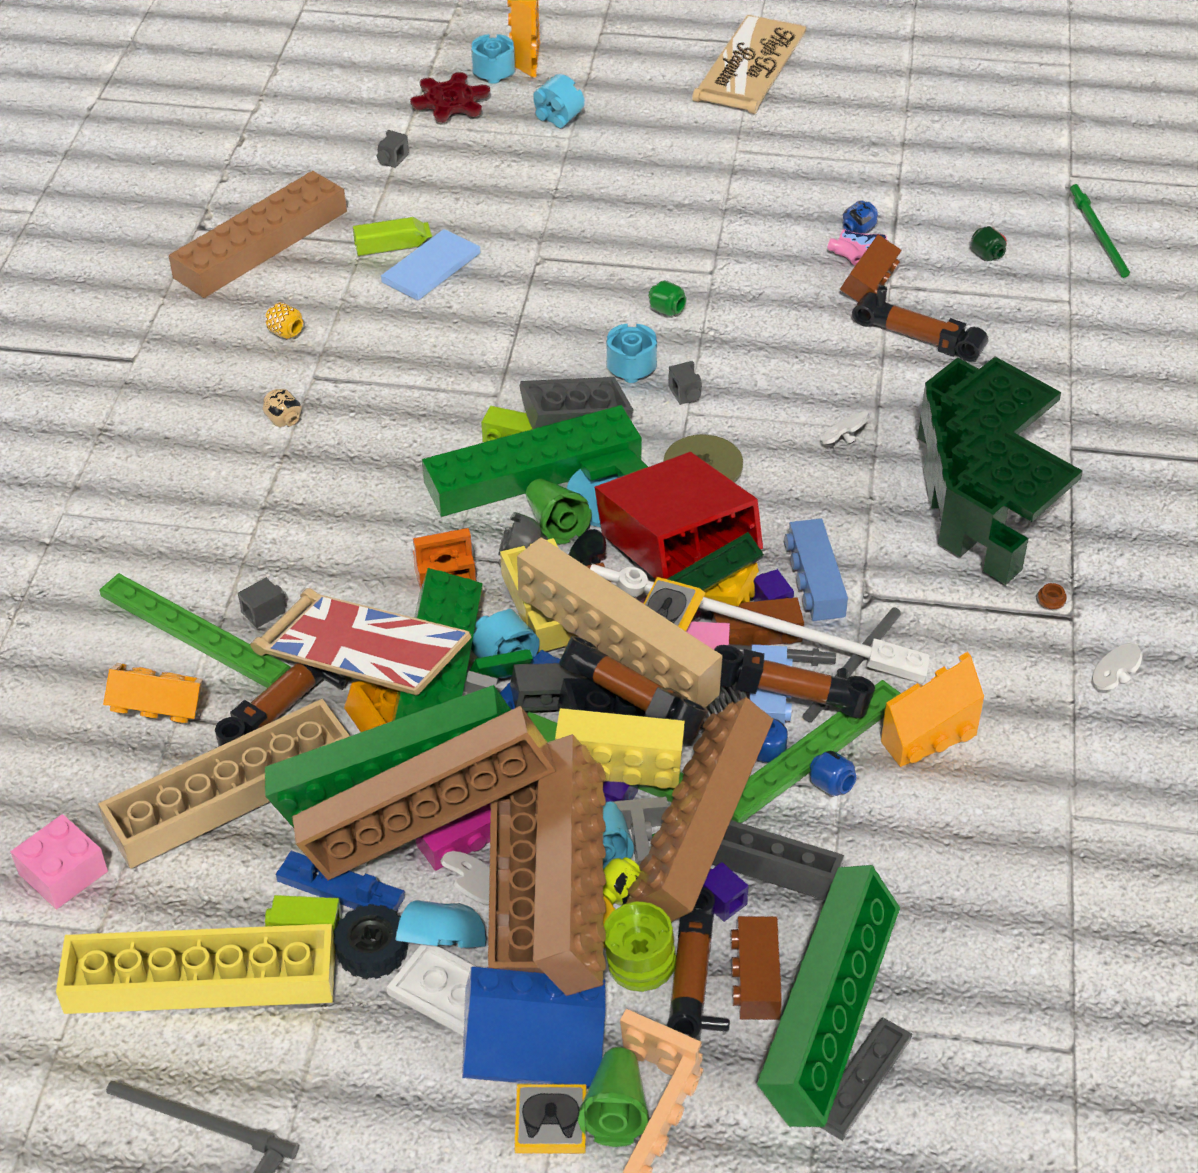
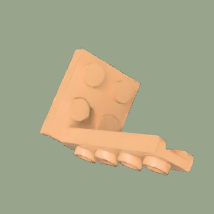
M626 1009L620 1019L623 1048L631 1050L636 1055L638 1061L647 1060L656 1064L662 1072L673 1075L622 1172L652 1173L653 1168L650 1166L655 1156L661 1157L669 1140V1137L666 1135L671 1125L677 1126L684 1112L682 1104L687 1095L692 1096L703 1073V1069L700 1068L703 1059L702 1054L699 1053L702 1042Z

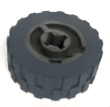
M368 904V906L363 907L359 906L355 910L347 912L345 917L339 920L338 927L334 931L337 959L342 964V968L345 971H349L352 976H359L362 979H378L384 975L388 976L393 970L398 969L401 966V962L405 960L407 956L406 950H408V942L396 941L401 916H398L392 908L388 909L384 905L376 906L374 904Z

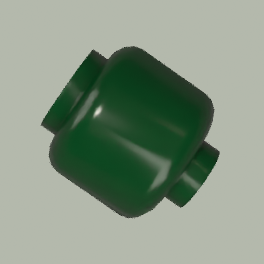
M990 226L979 228L972 235L971 249L984 261L1000 259L1006 252L1007 239L995 228Z

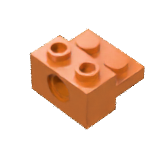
M469 528L413 538L414 568L420 590L427 568L441 570L448 574L476 581Z

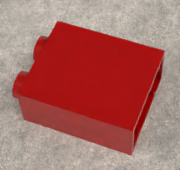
M692 452L595 486L602 534L655 579L657 577L668 579L747 532L752 536L758 547L763 549L758 499Z

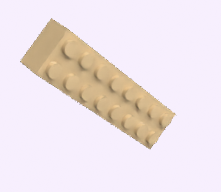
M542 537L517 556L518 596L525 603H530L546 617L560 623L568 632L574 633L580 638L593 643L604 654L662 687L672 688L703 707H707L719 696L722 655Z
M322 698L98 803L104 826L131 869L270 802L265 797L266 766L347 738L350 735Z

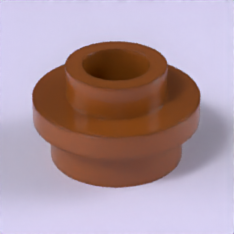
M1056 583L1044 585L1039 590L1037 597L1038 602L1048 609L1062 608L1067 600L1064 588Z

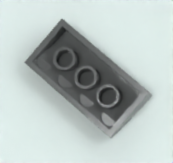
M615 377L520 381L519 384L523 405L532 429L622 405L630 420L634 411Z

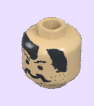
M274 389L265 396L262 409L274 425L284 427L292 426L298 422L302 407L291 392L286 389Z

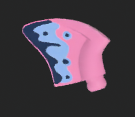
M843 229L838 240L834 238L829 240L827 249L834 251V254L846 257L853 265H856L878 234H859ZM879 234V235L882 236L883 238L887 239V236H886V235H884V234Z

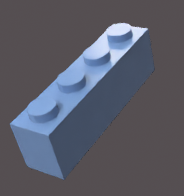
M822 518L790 522L789 534H785L784 537L786 550H791L790 560L792 569L797 570V586L799 590L804 592V609L809 610L812 621L846 617L848 596Z

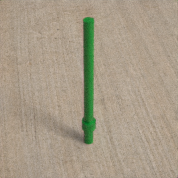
M1078 184L1072 185L1070 191L1075 198L1076 206L1085 214L1121 277H1128L1130 271L1090 206L1091 201L1089 197L1081 191Z

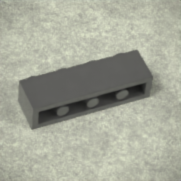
M559 663L515 664L510 683L515 708L522 706L524 711L559 710L557 704L563 678L587 677L575 674L563 668Z
M731 820L712 865L717 866L723 862L734 872L826 900L838 867H843L844 855Z

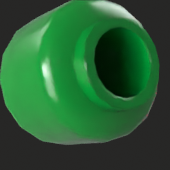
M667 280L660 281L652 286L649 291L651 308L670 317L680 313L686 305V296L683 288Z

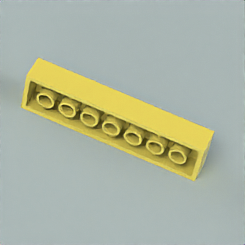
M332 924L65 935L56 994L63 1014L333 1003L335 943Z

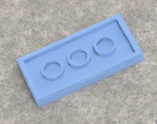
M443 229L382 274L381 281L419 300L479 255L480 246Z

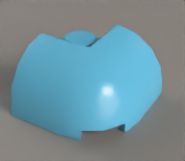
M415 900L410 902L402 913L396 941L438 946V944H458V947L461 948L484 947L486 941L485 926L480 915L464 904H443Z

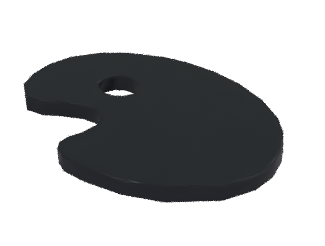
M590 529L578 537L568 555L585 566L598 564L601 560L596 555H601L605 552L606 539L597 529Z

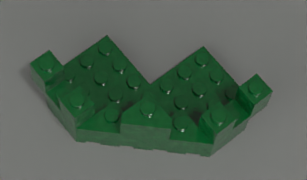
M957 357L925 382L917 439L927 445L924 475L931 509L940 510L942 520L938 544L959 557L964 555L977 542L986 546L987 551L983 571L1006 585L1022 571L1029 539L1005 525L1008 509L1033 522L1081 480L1083 471L1019 435L1060 401V391L997 357L992 358L980 369Z

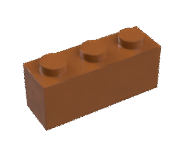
M878 234L848 275L840 290L857 302L866 293L872 292L877 294L878 285L884 286L891 276L888 271L893 273L900 263L897 257L902 250Z
M798 597L744 602L736 606L804 627ZM712 612V623H730L729 644L752 646L791 644L803 641V638Z
M738 916L737 929H731V949H737V957H732V977H738V986H733V1006H739L740 1020H780L782 996L777 917Z

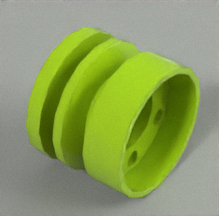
M638 901L624 904L612 911L604 924L606 933L604 945L608 968L612 978L618 985L628 990L639 992L653 990L666 983L674 973L676 962L674 935L670 917L662 908L652 903Z

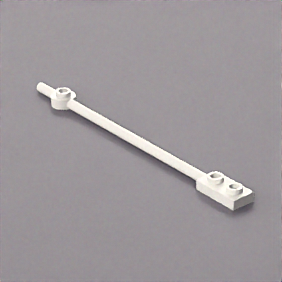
M592 564L590 568L606 580L617 583L618 588L632 597L639 596L644 591L649 593L654 582L648 580L645 572L636 567H626L620 572ZM703 597L699 608L867 657V667L919 683H924L927 677L930 655L875 638L871 646H867Z

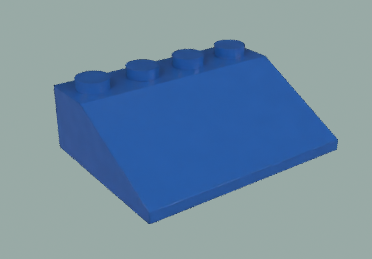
M471 966L465 988L462 1078L524 1084H586V1089H589L602 1060L606 1010L605 979H603L602 986L566 996L545 973Z

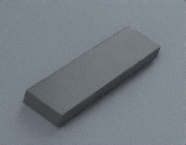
M884 1017L881 1018L844 1071L826 1126L820 1127L821 1129L843 1141L911 1041L912 1033Z

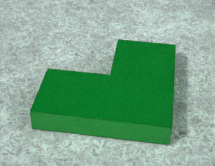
M630 449L580 462L581 471L591 481L615 474L622 477L648 467Z
M526 649L477 658L469 671L493 678L512 675L515 664H530L533 657L530 650Z

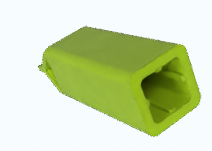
M415 217L352 226L354 244L358 256L419 247L427 238L432 237L428 222L423 223Z

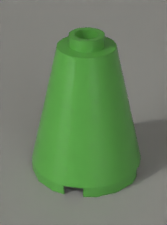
M536 479L527 487L526 498L542 529V533L547 539L554 538L556 544H566L571 542L569 539L576 535L579 537L585 532L592 516L585 497L545 479Z
M617 1047L609 1049L604 1054L579 1109L578 1123L581 1131L585 1135L586 1131L594 1136V1142L600 1145L611 1147L629 1146L634 1143V1138L643 1134L649 1122V1114L637 1057L631 1050Z

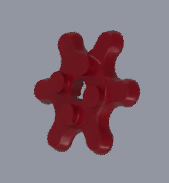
M462 72L454 73L451 79L445 82H438L433 78H424L419 83L422 90L427 93L412 97L410 103L415 110L433 109V116L439 123L446 122L449 116L455 113H465L470 117H477L480 115L482 106L475 101L487 98L490 93V87L484 84L477 86L467 85V74Z

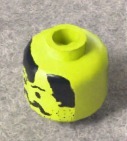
M627 857L623 859L613 858L603 869L606 883L603 886V896L612 905L615 903L622 906L627 903L630 896L628 890L632 883L637 880L641 870L638 864Z

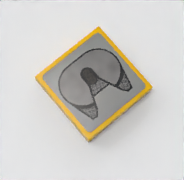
M657 577L643 604L686 631L705 592L697 587Z
M517 1084L515 1153L586 1154V1135L581 1131L578 1123L579 1109L586 1096V1084Z

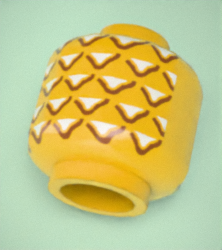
M279 302L266 312L267 329L282 338H292L302 330L303 320L301 312L286 303Z

